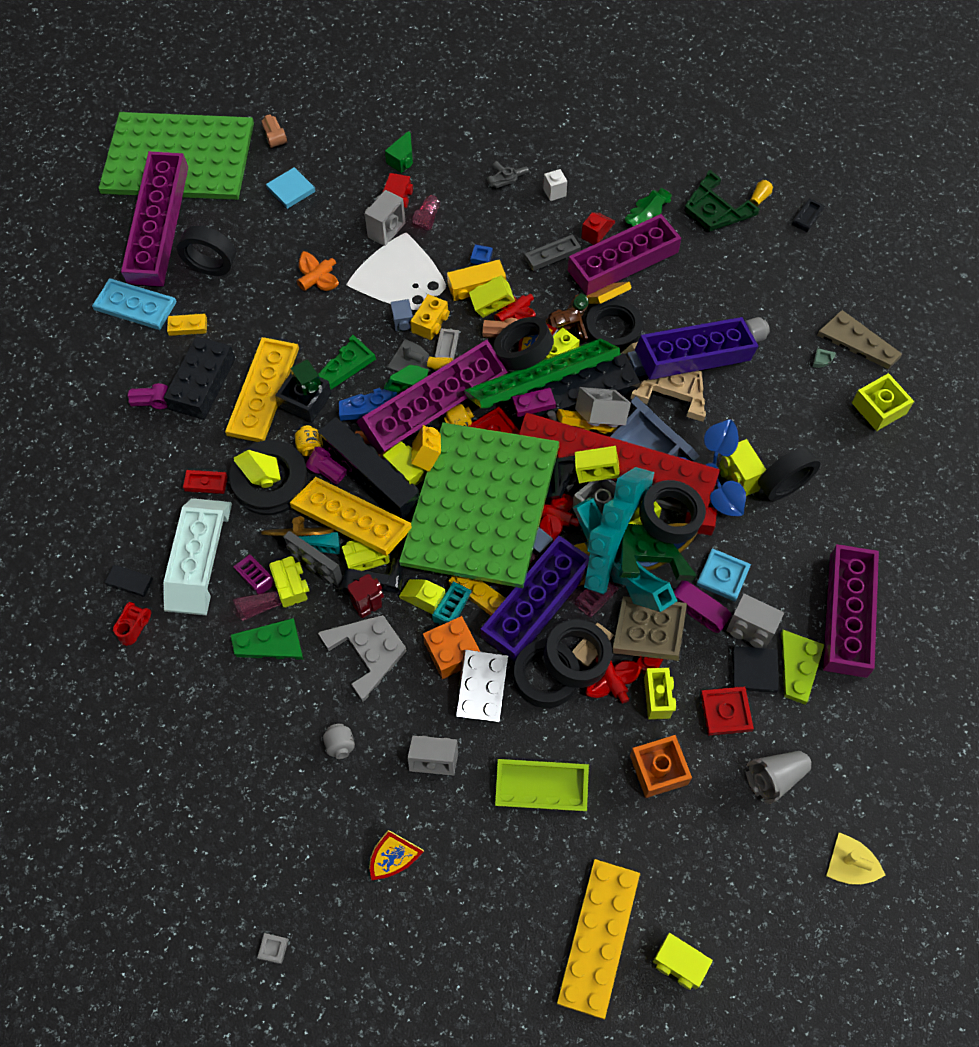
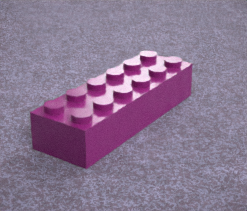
M659 214L569 256L568 272L583 292L589 295L678 253L681 237L664 216Z
M836 544L830 554L823 671L867 678L875 668L879 551Z

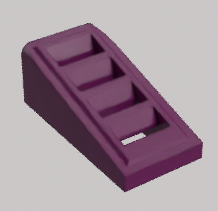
M250 554L233 566L258 596L275 585L274 578ZM249 562L252 563L251 565H249V566H248L247 568H245L244 570L241 569L242 567H244V566H245L246 564H248ZM253 567L256 568L255 570H253V571H252L251 573H249L248 575L246 574V573H247L249 570H251ZM260 572L254 579H251V577ZM262 577H264V579H263L262 581H260L258 584H256V582H257L259 579H261Z

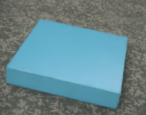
M295 167L266 184L267 189L287 209L315 192V187Z
M712 548L697 586L736 602L751 564Z

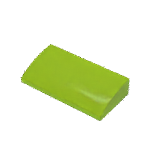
M498 759L495 806L587 811L589 764Z

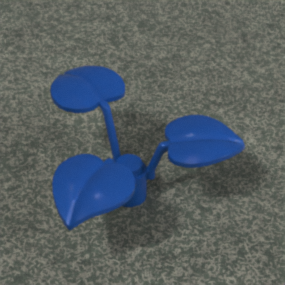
M728 419L717 423L706 431L704 436L705 445L709 450L715 451L713 462L706 464L707 466L719 469L716 465L718 453L728 457L736 451L739 436L736 425L732 420ZM717 478L716 485L719 489L714 490L710 495L712 505L723 514L742 516L746 502V492L743 486L735 481H727L721 485Z

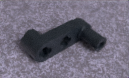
M393 558L389 575L346 569L340 592L349 595L348 585L356 580L359 581V578L369 574L373 579H378L382 586L381 591L398 593L403 582L402 573L404 566H400V558Z

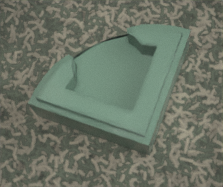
M817 348L812 367L820 368L829 365L836 353Z

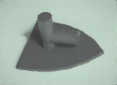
M406 339L387 366V368L396 372L408 365L420 366L421 368L428 369V372L433 371V369L427 368L429 354L421 346Z

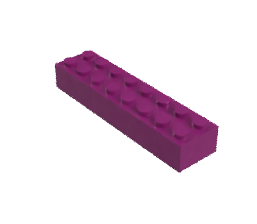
M148 151L121 270L127 284L164 286L189 168L183 153Z
M485 340L356 422L379 455L422 428L423 425L425 426L467 399L465 389L500 377L508 372L488 340Z

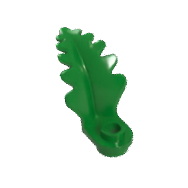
M660 188L659 191L652 190L649 196L636 202L637 208L630 210L633 214H628L625 217L626 223L633 227L661 214L662 205L671 202L672 194L663 188Z

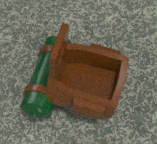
M582 293L575 295L567 309L564 311L560 309L555 310L548 315L545 322L557 328L558 331L561 328L565 330L576 328L581 343H585L588 336L581 317L588 307L589 301L587 296Z

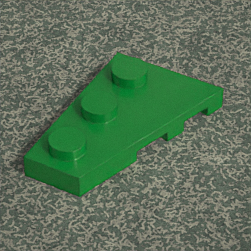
M354 335L349 338L350 342L346 346H342L339 350V355L335 359H331L318 374L319 377L329 381L330 389H333L376 360L375 354Z
M294 618L231 635L236 657H276V659L296 658L297 660H304Z

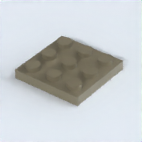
M623 596L613 653L679 661L687 603L675 602L662 612H658L633 604L631 597Z

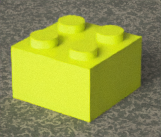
M889 373L859 389L852 401V404L876 431L906 415L914 403V400Z
M747 439L738 442V447L731 456H722L719 465L721 477L725 478L726 481L740 483L746 492V496L760 490L758 481L766 471V468Z

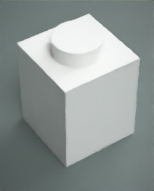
M561 169L544 174L543 189L550 201L566 197L567 180Z

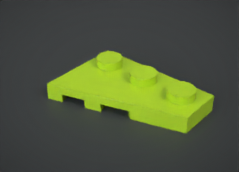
M782 630L784 697L806 705L824 644Z

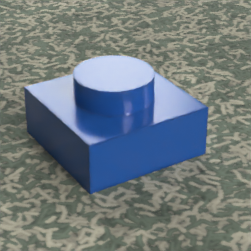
M475 244L470 258L471 263L480 265L490 262L493 248Z

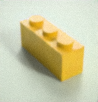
M499 259L448 272L447 284L453 300H463L470 297V291L474 290L477 286L486 284L495 277L502 275L506 280V274Z

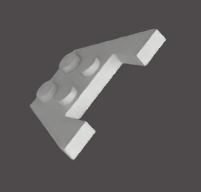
M383 615L318 633L328 651L349 640L370 672L352 683V687L362 702L369 697V693L374 687L376 688L379 685L380 680L407 651Z

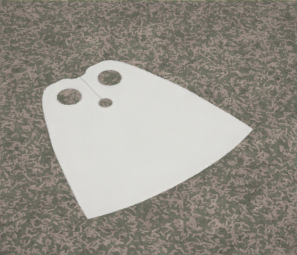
M407 233L394 238L386 246L378 249L355 271L347 283V286L389 304L393 301L409 299L411 310H418L421 305L412 302L414 296L420 295L423 299L426 298L427 294L438 296L446 288L445 281L433 261ZM435 281L439 284V288L434 291L429 290L427 287L428 283ZM417 283L419 287L413 288L412 285Z

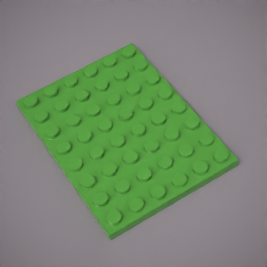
M119 112L99 191L101 194L139 195L148 151L183 153L189 167L182 197L239 200L254 125L253 117Z
M442 423L439 432L441 433V454L430 472L427 471L411 522L412 528L408 532L399 560L400 566L523 588L559 449V441Z

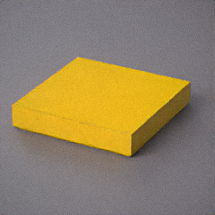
M630 282L612 283L587 295L588 304H601L632 288Z

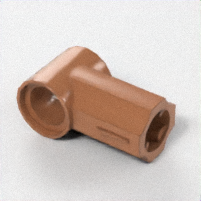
M266 115L261 121L270 147L273 148L286 144L285 132L283 128H280L276 117Z
M507 318L504 321L484 320L483 337L496 338L506 326L518 319Z

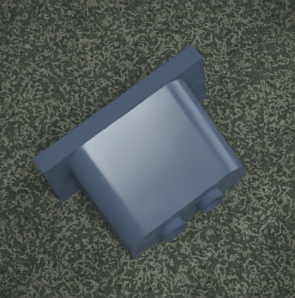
M637 396L631 400V403L637 409L627 418L626 425H621L610 436L676 457H682L686 454L693 461L699 457L698 453L684 439L667 426Z

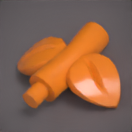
M303 251L299 259V268L304 276L297 280L298 286L303 291L315 284L323 291L336 288L339 282L334 275L329 273L333 270L332 266L336 264V261L331 258L328 261L323 260L319 264L312 254Z

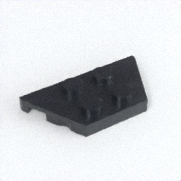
M575 455L556 458L545 501L562 498L575 469Z

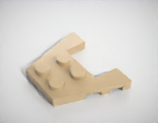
M701 371L651 380L648 378L640 384L637 390L635 389L632 392L631 399L637 396L645 404L648 403L652 391L691 402L687 417L704 422L706 411H704L705 401L703 398Z

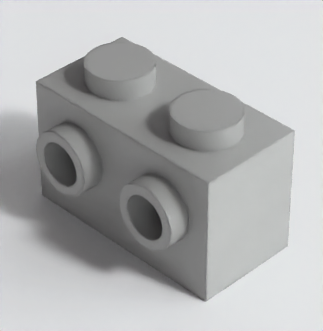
M412 736L408 754L409 771L454 775L458 758L456 739Z

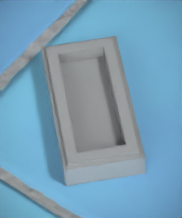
M440 329L435 357H447L454 360L459 330Z

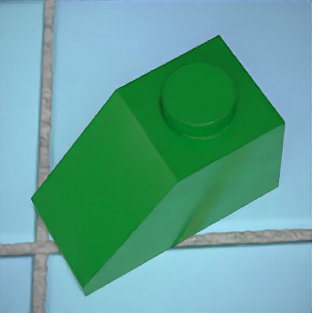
M409 131L385 150L386 163L400 173L410 168L413 164L411 133Z
M408 365L391 375L384 385V389L402 393L428 376V369L417 365Z

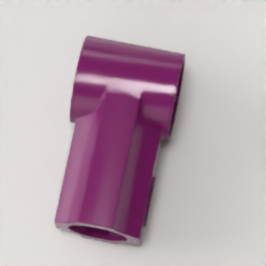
M158 383L152 385L151 388L130 389L128 391L130 406L151 405L156 409H165L167 404L164 396L169 387Z
M315 447L306 462V467L309 470L321 473L336 485L341 482L347 473V469L331 459L330 453L321 447Z

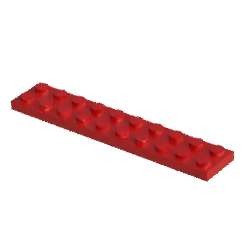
M530 413L525 414L519 435L559 441L556 458L574 456L575 452L616 446L620 476L637 467L654 472L652 486L664 480L683 482L698 492L706 509H708L711 500L710 495L714 490L720 469Z

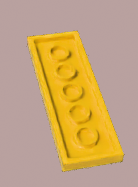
M261 338L225 431L227 436L255 442L266 439L278 407L275 395L290 375V368L293 367L299 350L298 344Z
M317 477L290 502L291 508L385 556L397 546L412 528L410 522Z
M594 859L557 1005L603 1020L605 1019L640 873Z

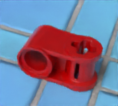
M132 602L126 604L121 616L113 627V632L121 644L128 646L136 642L150 619V609L139 608ZM129 630L127 634L122 635L123 632Z

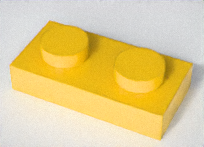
M206 314L168 316L167 332L169 336L206 333Z

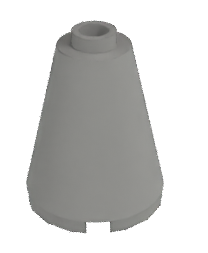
M802 751L753 759L747 763L749 771L746 772L749 785L756 796L761 795L765 799L763 800L764 803L772 804L810 772L811 759Z

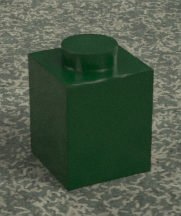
M308 359L290 368L293 380L304 396L322 387L320 377Z

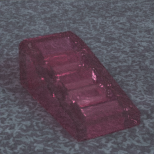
M609 580L608 587L611 590L605 592L604 596L599 592L586 589L576 598L575 605L591 618L619 588ZM592 593L599 598L598 601L591 596ZM588 598L594 604L591 605L589 602L586 601V599Z
M277 591L233 599L242 621L282 604Z

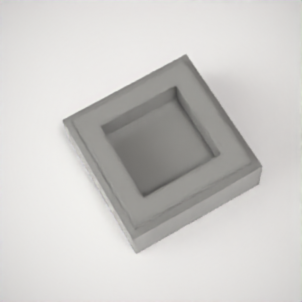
M264 933L257 958L282 964L289 939Z

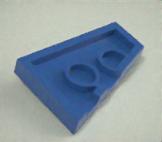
M377 388L373 390V393L367 395L359 394L339 401L340 421L362 418L397 396V392Z

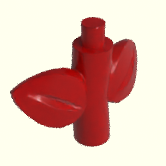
M532 294L522 295L518 299L514 296V302L501 308V311L494 315L495 321H504L507 318L519 320L526 317H535V311L529 308L530 302L534 300Z
M563 494L561 499L551 500L550 505L544 504L541 516L543 519L539 527L553 538V542L562 532L563 525L566 527L571 525L578 527L580 524L578 519L574 518V514L568 512L573 507V498L568 494Z
M598 656L595 658L596 664L598 663ZM611 660L604 676L597 683L586 687V695L601 698L608 695L611 691L615 698L619 697L622 704L628 702L630 699L626 694L628 689L625 684H630L637 679L642 669L641 665L634 661L624 660L614 667Z

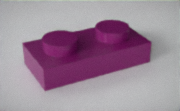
M551 388L512 396L517 417L524 416L526 413L532 414L556 408Z

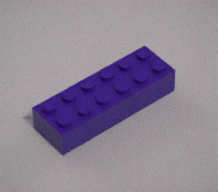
M743 317L643 334L639 338L635 352L649 380L751 361L758 348V344Z
M558 536L528 571L524 587H515L480 629L481 638L515 662L522 649L533 642L585 578L589 556L561 536Z

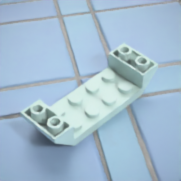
M191 498L182 507L163 582L165 612L207 616L211 598L207 590L222 524L223 521L228 522L232 506L231 502Z

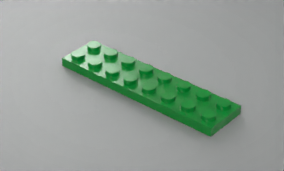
M600 338L542 360L530 368L516 370L465 389V395L479 407L489 408L496 402L507 401L512 396L527 393L530 389L544 387L548 382L559 381L564 376L579 373L582 369L593 368L600 362L611 361L614 357L621 355L620 348Z

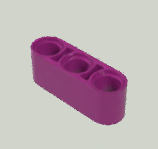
M681 581L673 591L677 602L687 603L686 613L715 633H719L732 617L731 612L726 607L688 581Z

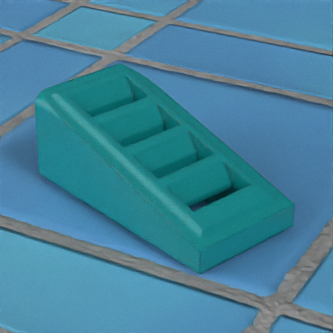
M338 532L298 536L322 553L341 554Z
M453 581L432 614L433 622L443 625L458 618L472 590ZM455 591V592H457V593L463 595V597L461 598V597H459V596L453 594V592ZM452 599L458 602V605L450 602L449 600ZM445 607H448V608H450V609H452V610H454V611L451 612V611L445 609Z

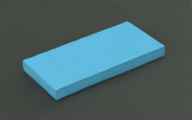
M109 278L92 307L96 311L160 330L177 301L173 297Z

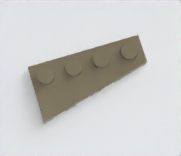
M843 310L819 330L817 334L821 338L825 336L831 339L832 343L838 346L842 344L850 348L849 351L855 354L861 353L866 356V359L887 369L894 365L902 356V353Z

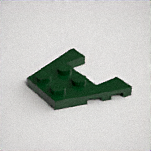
M711 170L707 172L706 177L701 181L698 189L693 193L684 209L686 213L708 231L757 216L760 211L749 200L737 209H734L714 193L712 189L721 183V178Z
M628 524L620 542V578H637L640 570L636 561L670 563L676 580L693 581L695 579V572L674 544L665 543L654 538L646 531L643 525Z

